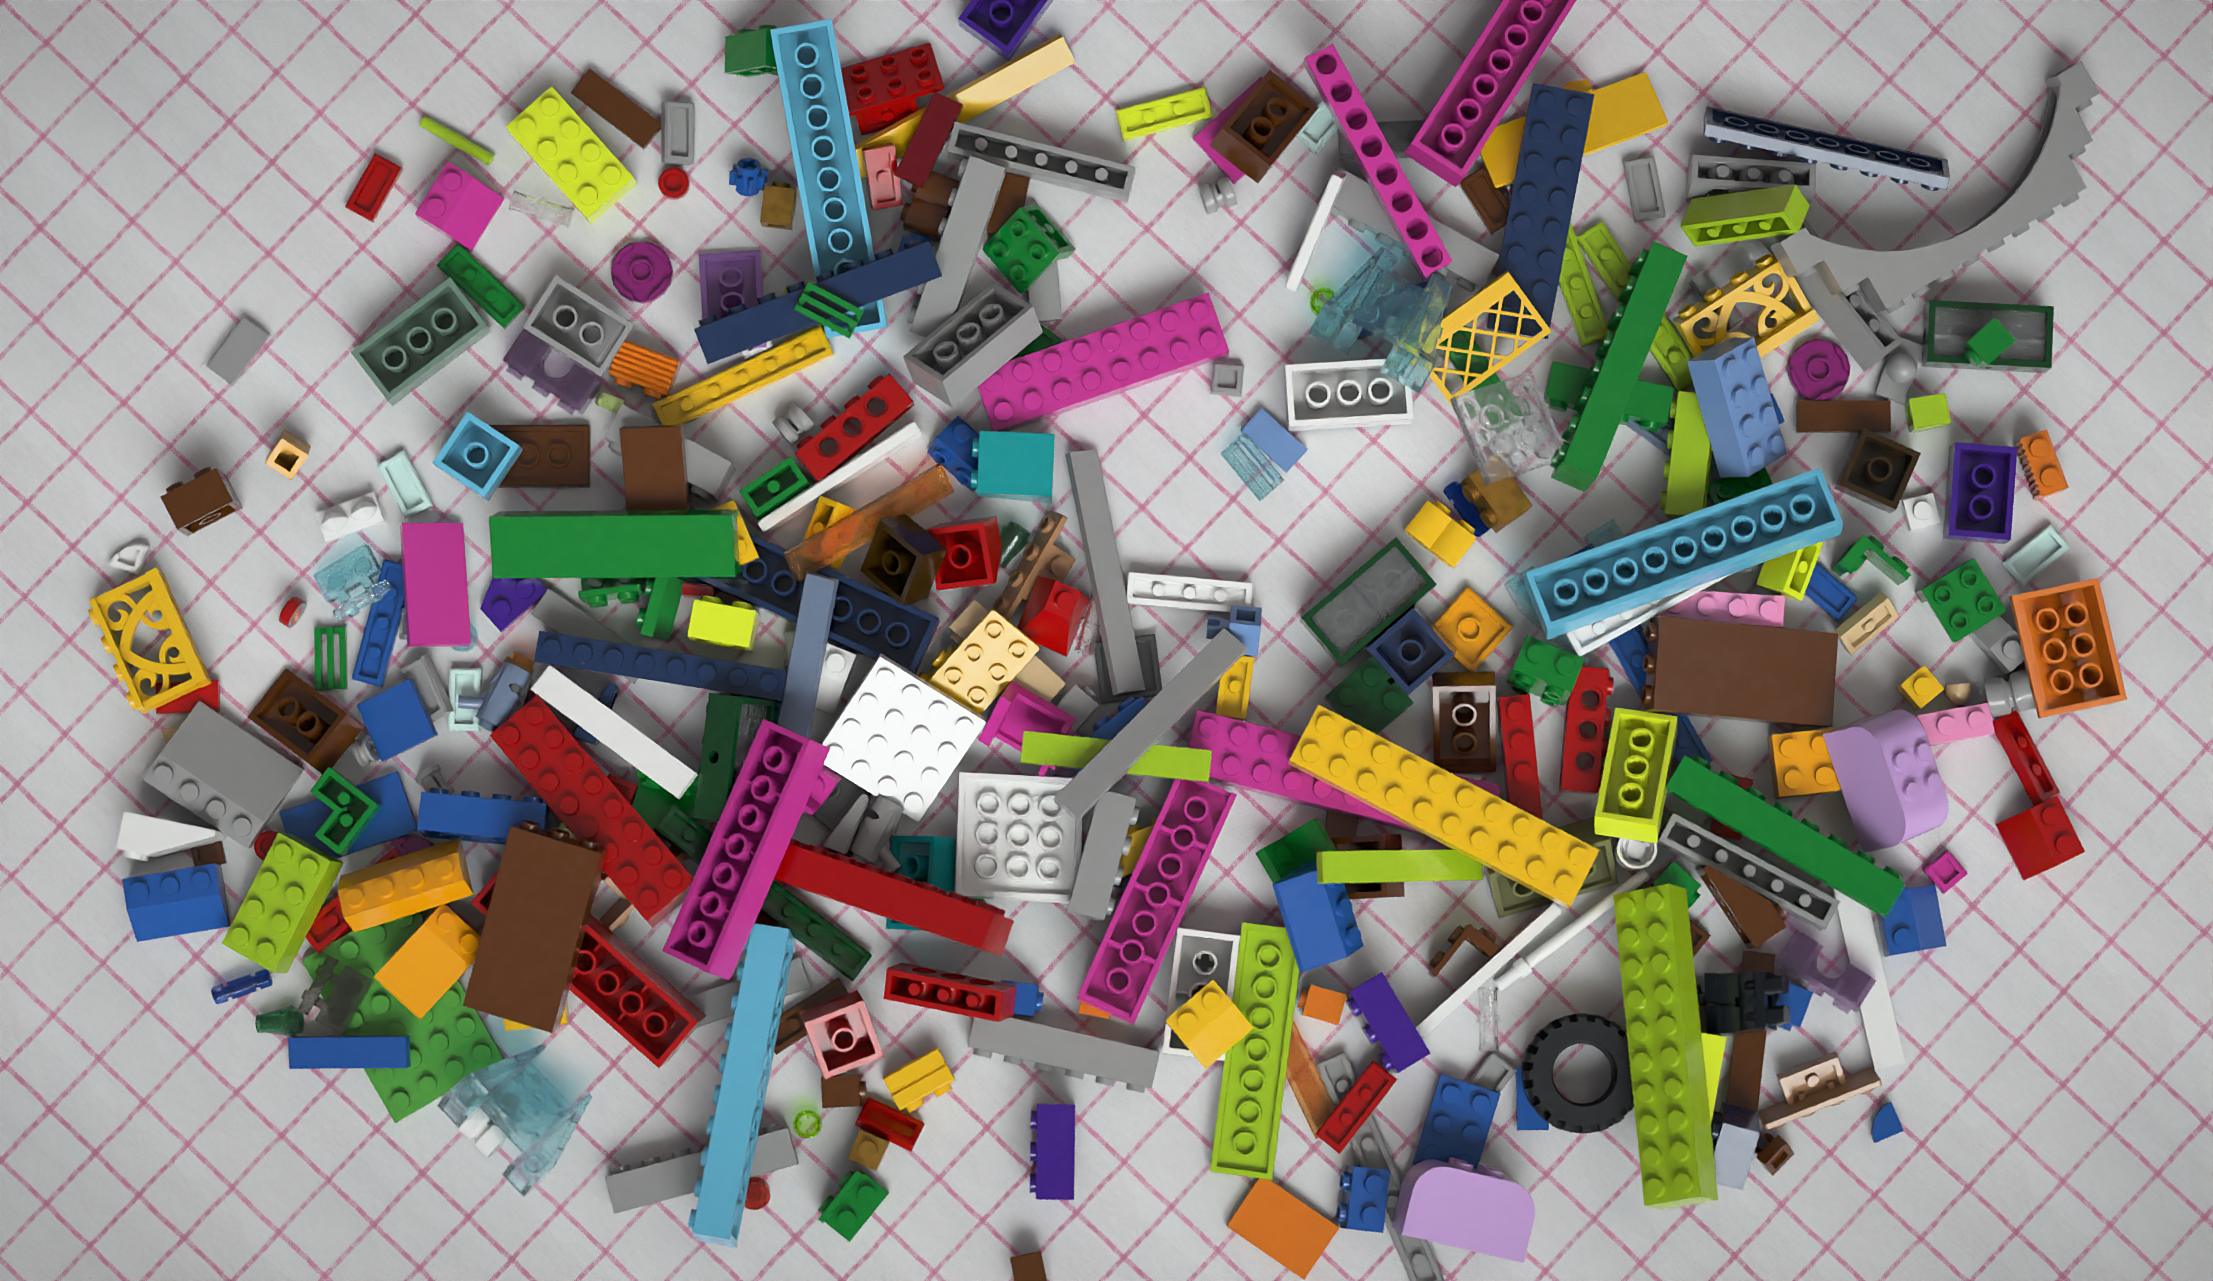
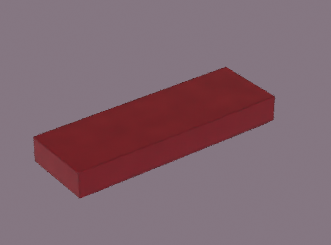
M934 92L895 172L896 177L921 189L924 188L954 127V123L963 109V104Z

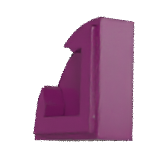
M419 836L400 837L391 843L402 856L435 846L429 840Z

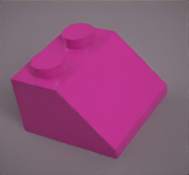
M447 161L415 215L420 221L473 251L503 203L504 198L470 174Z

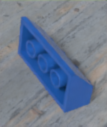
M430 788V793L421 792L417 830L426 838L447 840L460 838L461 841L506 845L510 827L517 822H521L523 819L537 822L540 824L541 829L549 831L550 808L547 804L542 803V798L524 797L523 801H513L511 796L506 794H493L492 798H481L480 793L474 791H461L460 796L449 795V790Z

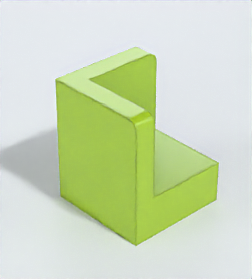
M1944 393L1911 398L1904 404L1909 433L1944 428L1951 424L1947 398Z

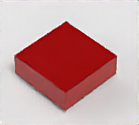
M685 582L682 587V595L695 599H702L703 595L715 597L716 589L711 585Z

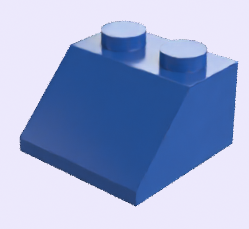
M1935 884L1904 889L1887 919L1876 913L1884 957L1947 946Z

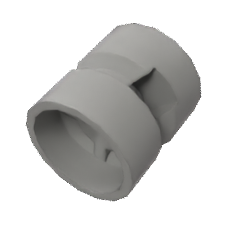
M2027 669L2010 673L2009 679H2006L2003 675L1985 678L1987 699L1993 717L2010 714L2012 708H2016L2019 712L2036 708Z

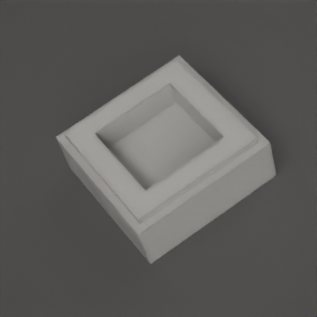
M1213 362L1211 394L1241 397L1244 365Z

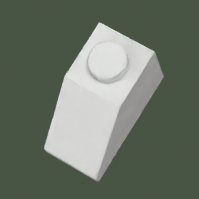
M827 643L815 708L835 715L858 660L856 654Z

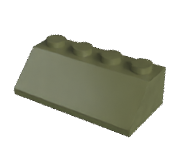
M1595 817L1557 827L1600 850L1577 896L1619 884L1609 836L1595 834ZM1483 865L1499 918L1554 903V901Z

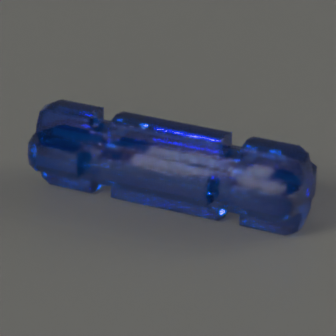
M1454 481L1444 488V494L1449 501L1453 500L1454 504L1452 505L1462 519L1475 529L1473 533L1475 537H1481L1490 530L1482 521L1480 511L1474 503L1469 502L1465 498L1459 482Z
M262 969L255 972V976L248 974L228 981L226 986L223 984L211 988L213 1000L216 1004H222L229 1001L228 998L230 997L236 999L256 992L258 987L261 990L273 985L272 976L269 970Z

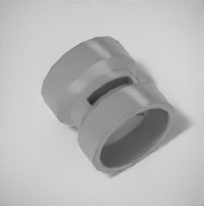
M1227 175L1218 178L1215 183L1209 184L1206 182L1198 185L1207 214L1217 212L1218 208L1222 206L1231 207L1237 205L1234 190Z
M795 402L788 408V413L783 417L778 416L772 422L774 427L790 445L795 444L799 440V435L802 432H808L815 426L813 421ZM787 419L798 429L797 431L790 425Z

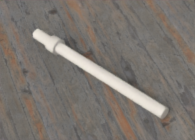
M1644 869L1640 870L1523 959L1521 956L1513 962V967L1494 981L1496 986L1502 991L1518 978L1522 977L1524 979L1533 972L1532 968L1614 907L1613 895L1635 891L1651 879Z

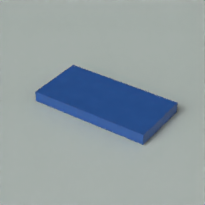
M398 771L356 785L383 808L345 856L418 831ZM320 799L279 812L286 833L296 835L337 859L344 857L314 836L334 811Z

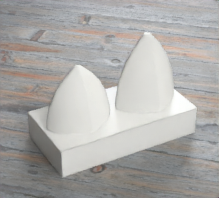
M375 492L315 513L326 543L386 522Z

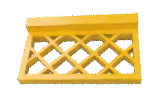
M1507 270L1408 341L1407 346L1451 405L1552 331ZM1513 290L1521 299L1519 313L1501 310L1503 298ZM1499 301V303H1498V309H1491V308H1490L1491 306H1493L1495 303H1497V302ZM1524 305L1532 315L1523 314ZM1490 312L1497 314L1494 331L1476 328L1477 318L1481 313ZM1500 314L1518 317L1516 335L1498 332ZM1522 318L1534 319L1542 328L1533 337L1519 335ZM1473 320L1472 328L1464 327L1466 324ZM1458 330L1471 332L1469 349L1451 347L1452 334ZM1475 333L1493 335L1490 353L1472 350ZM1497 336L1515 339L1514 348L1508 355L1494 353ZM1448 338L1447 346L1439 345ZM1519 339L1526 340L1525 343L1517 348ZM1433 348L1446 350L1444 367L1430 366L1423 355ZM1450 351L1468 353L1465 371L1447 368ZM1471 354L1490 357L1488 369L1482 374L1469 372ZM1493 358L1501 359L1492 366ZM1435 371L1443 372L1442 379L1438 377ZM1446 372L1464 375L1463 387L1452 395L1444 385ZM1468 376L1476 377L1467 384Z

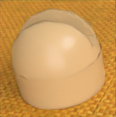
M1970 683L1945 685L1947 699L1952 704L1962 705L1969 700L1971 695Z

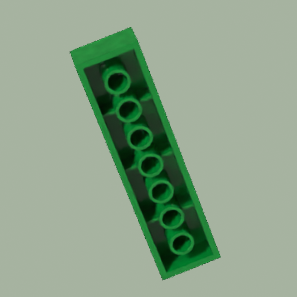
M1653 241L1648 249L1642 248L1638 257H1635L1628 273L1631 276L1627 284H1624L1617 299L1621 303H1619L1616 311H1613L1606 326L1609 330L1605 338L1601 339L1595 356L1599 358L1596 359L1593 366H1590L1584 379V383L1588 386H1585L1582 394L1578 395L1572 411L1577 412V414L1574 413L1571 421L1567 422L1561 438L1565 441L1562 442L1559 449H1556L1549 466L1554 468L1551 478L1583 492L1597 479L1684 267L1687 255Z
M1694 754L1692 759L1684 755L1666 786L1670 794L1883 918H1888L1906 887L1905 883L1901 881L1903 879L1901 873L1889 866H1886L1884 870L1874 865L1875 859L1865 852L1858 850L1854 854L1847 849L1848 843L1833 834L1829 838L1819 833L1820 827L1806 818H1803L1801 822L1792 818L1793 811L1784 805L1776 802L1772 806L1765 802V795L1750 786H1748L1747 790H1744L1737 786L1739 783L1738 779L1723 770L1718 775L1710 770L1712 767L1710 763Z

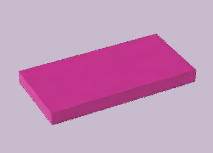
M402 523L400 525L407 647L469 646L471 644L463 523Z

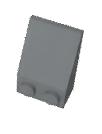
M555 275L522 328L547 346L602 377L635 324Z

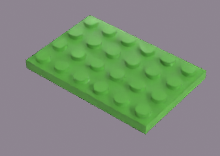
M420 912L355 933L352 931L331 943L321 953L316 952L302 960L345 1036L409 1035L411 1067L363 1068L394 1123L400 1122L505 1060L477 1010L463 1006L466 991L459 979L419 1020L374 978L376 973L424 921Z

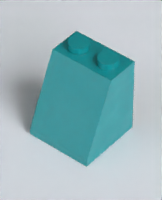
M980 431L979 439L973 438L972 457H978V470L972 469L971 488H977V496L1052 503L1055 434Z

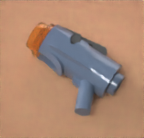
M512 651L510 657L504 659L503 665L489 682L492 684L489 691L483 692L480 697L459 696L458 708L478 710L475 717L480 719L478 725L490 732H494L523 707L532 682L531 675L534 671L532 667L535 662Z

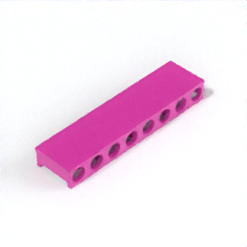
M1331 44L1311 56H1306L1303 61L1305 69L1421 280H1426L1433 273L1448 266L1452 259L1335 46Z
M1174 780L1076 999L1134 1025L1237 794L1230 793L1208 782Z

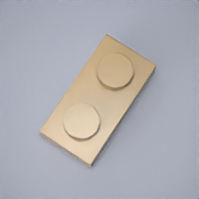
M1880 592L1836 628L1834 632L1838 633V639L1843 648L1852 656L1896 620L1899 615L1889 598Z

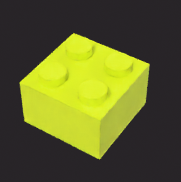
M703 595L702 601L694 599L687 637L692 642L753 653L760 616L751 604L733 601V606L723 605L720 598Z

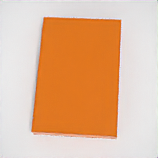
M1258 1178L1226 1225L1304 1280L1339 1229L1338 1226L1271 1180Z

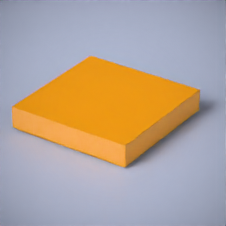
M1468 586L1434 623L1457 649L1453 658L1468 672H1474L1514 628Z

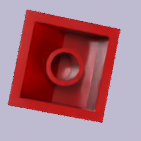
M997 516L939 523L926 529L929 534L948 548L935 578L937 591L996 583L1002 549Z
M2058 796L2051 797L1995 824L2023 881L2085 852Z

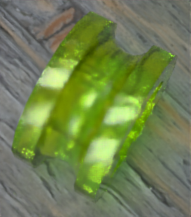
M1321 288L1312 294L1310 308L1316 316L1329 317L1337 309V295L1332 290ZM1320 295H1326V299L1333 302L1332 306L1328 305V310L1322 311L1320 305H1315V300L1319 301Z
M801 1111L794 1118V1130L800 1137L813 1138L821 1131L822 1120L814 1111ZM807 1115V1119L811 1115L816 1120L813 1123L815 1130L811 1133L808 1130L804 1133L799 1128L802 1126L800 1119Z

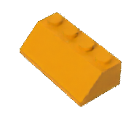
M460 838L341 875L338 886L343 917L354 933L474 895Z

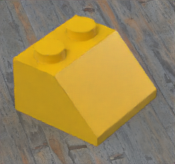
M1214 979L1165 1020L1205 1069L1253 1029Z

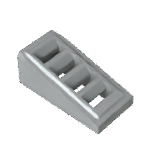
M862 794L858 797L824 841V847L844 855L849 854V847L859 830L870 803L869 796Z

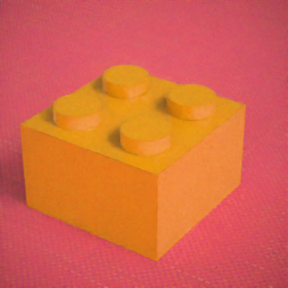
M1834 728L1775 734L1767 737L1774 799L1841 791L1823 734L1834 730Z

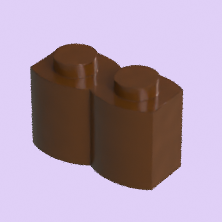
M932 171L923 189L912 184L911 192L915 193L911 204L905 203L900 216V220L904 221L903 229L939 242L941 236L937 234L943 217L948 218L952 207L948 206V201L953 188L959 189L960 181Z

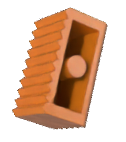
M625 340L613 359L609 375L615 378L613 383L627 389H631L632 385L644 389L642 394L660 400L661 395L664 397L670 395L682 363L676 358Z
M2047 429L2023 437L2015 442L2013 447H2017L2018 459L2021 460L2020 465L2023 466L2022 470L2025 471L2024 476L2028 477L2026 482L2030 483L2029 488L2032 489L2031 494L2034 495V500L2038 501L2069 488Z

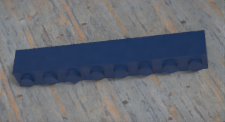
M921 237L903 243L905 249L893 253L890 248L874 254L876 260L864 264L862 259L845 265L846 272L834 275L833 270L815 276L817 282L814 284L859 308L942 277L930 242H922ZM804 281L786 287L788 293L776 297L773 292L757 298L758 305L747 308L745 303L728 309L729 315L717 319L716 314L698 320L700 326L694 328L707 364L819 323L794 310L806 287ZM812 290L808 295L842 314L850 311ZM806 301L803 305L804 308L825 319L834 317Z
M539 631L534 662L777 701H783L788 674L787 670L544 631Z

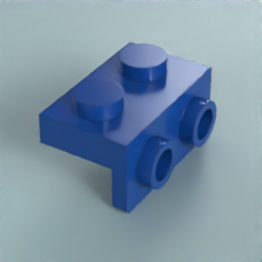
M957 416L935 438L927 452L937 464L943 466L955 476L960 484L974 492L977 488H971L972 469L978 470V457H972L973 438L979 439V433Z
M1346 1165V1170L1342 1171L1340 1176V1190H1343L1342 1203H1338L1336 1210V1220L1340 1222V1228L1383 1233L1390 1170Z

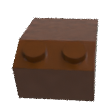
M1269 70L1224 124L1210 144V147L1259 184L1314 115L1318 107Z
M287 668L248 716L255 724L322 775L328 767L333 768L364 728L349 714Z
M1495 671L1434 672L1432 674L1434 765L1450 773L1496 772Z
M1710 865L1697 870L1700 878L1747 949L1756 948L1787 927L1784 923L1787 917L1777 903L1773 905L1770 900Z

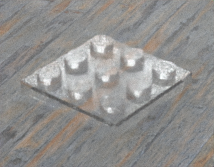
M1532 371L1456 395L1450 399L1485 485L1549 465L1556 449H1559L1562 444V440Z

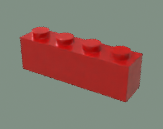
M1530 694L1498 697L1496 705L1506 801L1542 820Z

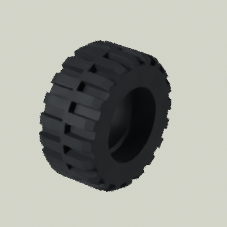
M1573 1014L1551 1021L1534 1035V1039L1526 1048L1525 1058L1522 1062V1083L1530 1105L1551 1126L1572 1133L1603 1131L1614 1124H1618L1633 1109L1634 1100L1627 1033L1620 1028V1025L1599 1015ZM1572 1045H1592L1601 1050L1610 1063L1612 1073L1610 1085L1606 1092L1593 1102H1572L1561 1095L1553 1080L1554 1063L1559 1054Z

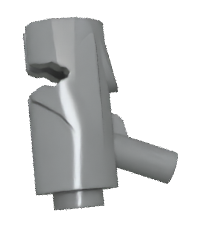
M878 795L871 809L879 815V819L865 817L849 847V851L853 852L852 859L864 864H869L870 862L876 864L878 859H880L887 869L893 873L900 869L901 865L889 851L891 846L889 839L892 833L896 834L904 808Z

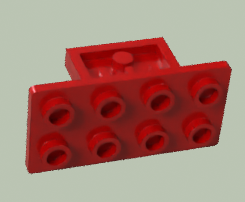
M930 43L841 68L849 117L856 115L861 136L883 130L918 111L915 98L944 89Z

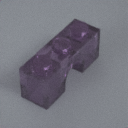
M523 329L502 359L508 365L506 371L520 381L523 377L532 381L534 384L531 388L543 397L547 398L551 394L559 400L557 406L570 415H573L575 411L583 415L603 386L601 381L576 364L563 377L552 378L546 375L544 364L552 350L548 345Z
M1796 929L1776 960L1781 964L1779 970L1794 980L1797 975L1808 981L1805 987L1822 997L1824 992L1833 997L1835 1000L1832 1004L1847 1014L1850 1010L1858 1012L1878 980L1851 963L1841 976L1837 978L1825 977L1817 967V958L1824 946Z

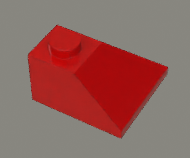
M1038 576L1017 628L1035 643L1067 657L1090 599L1082 592L1064 583Z

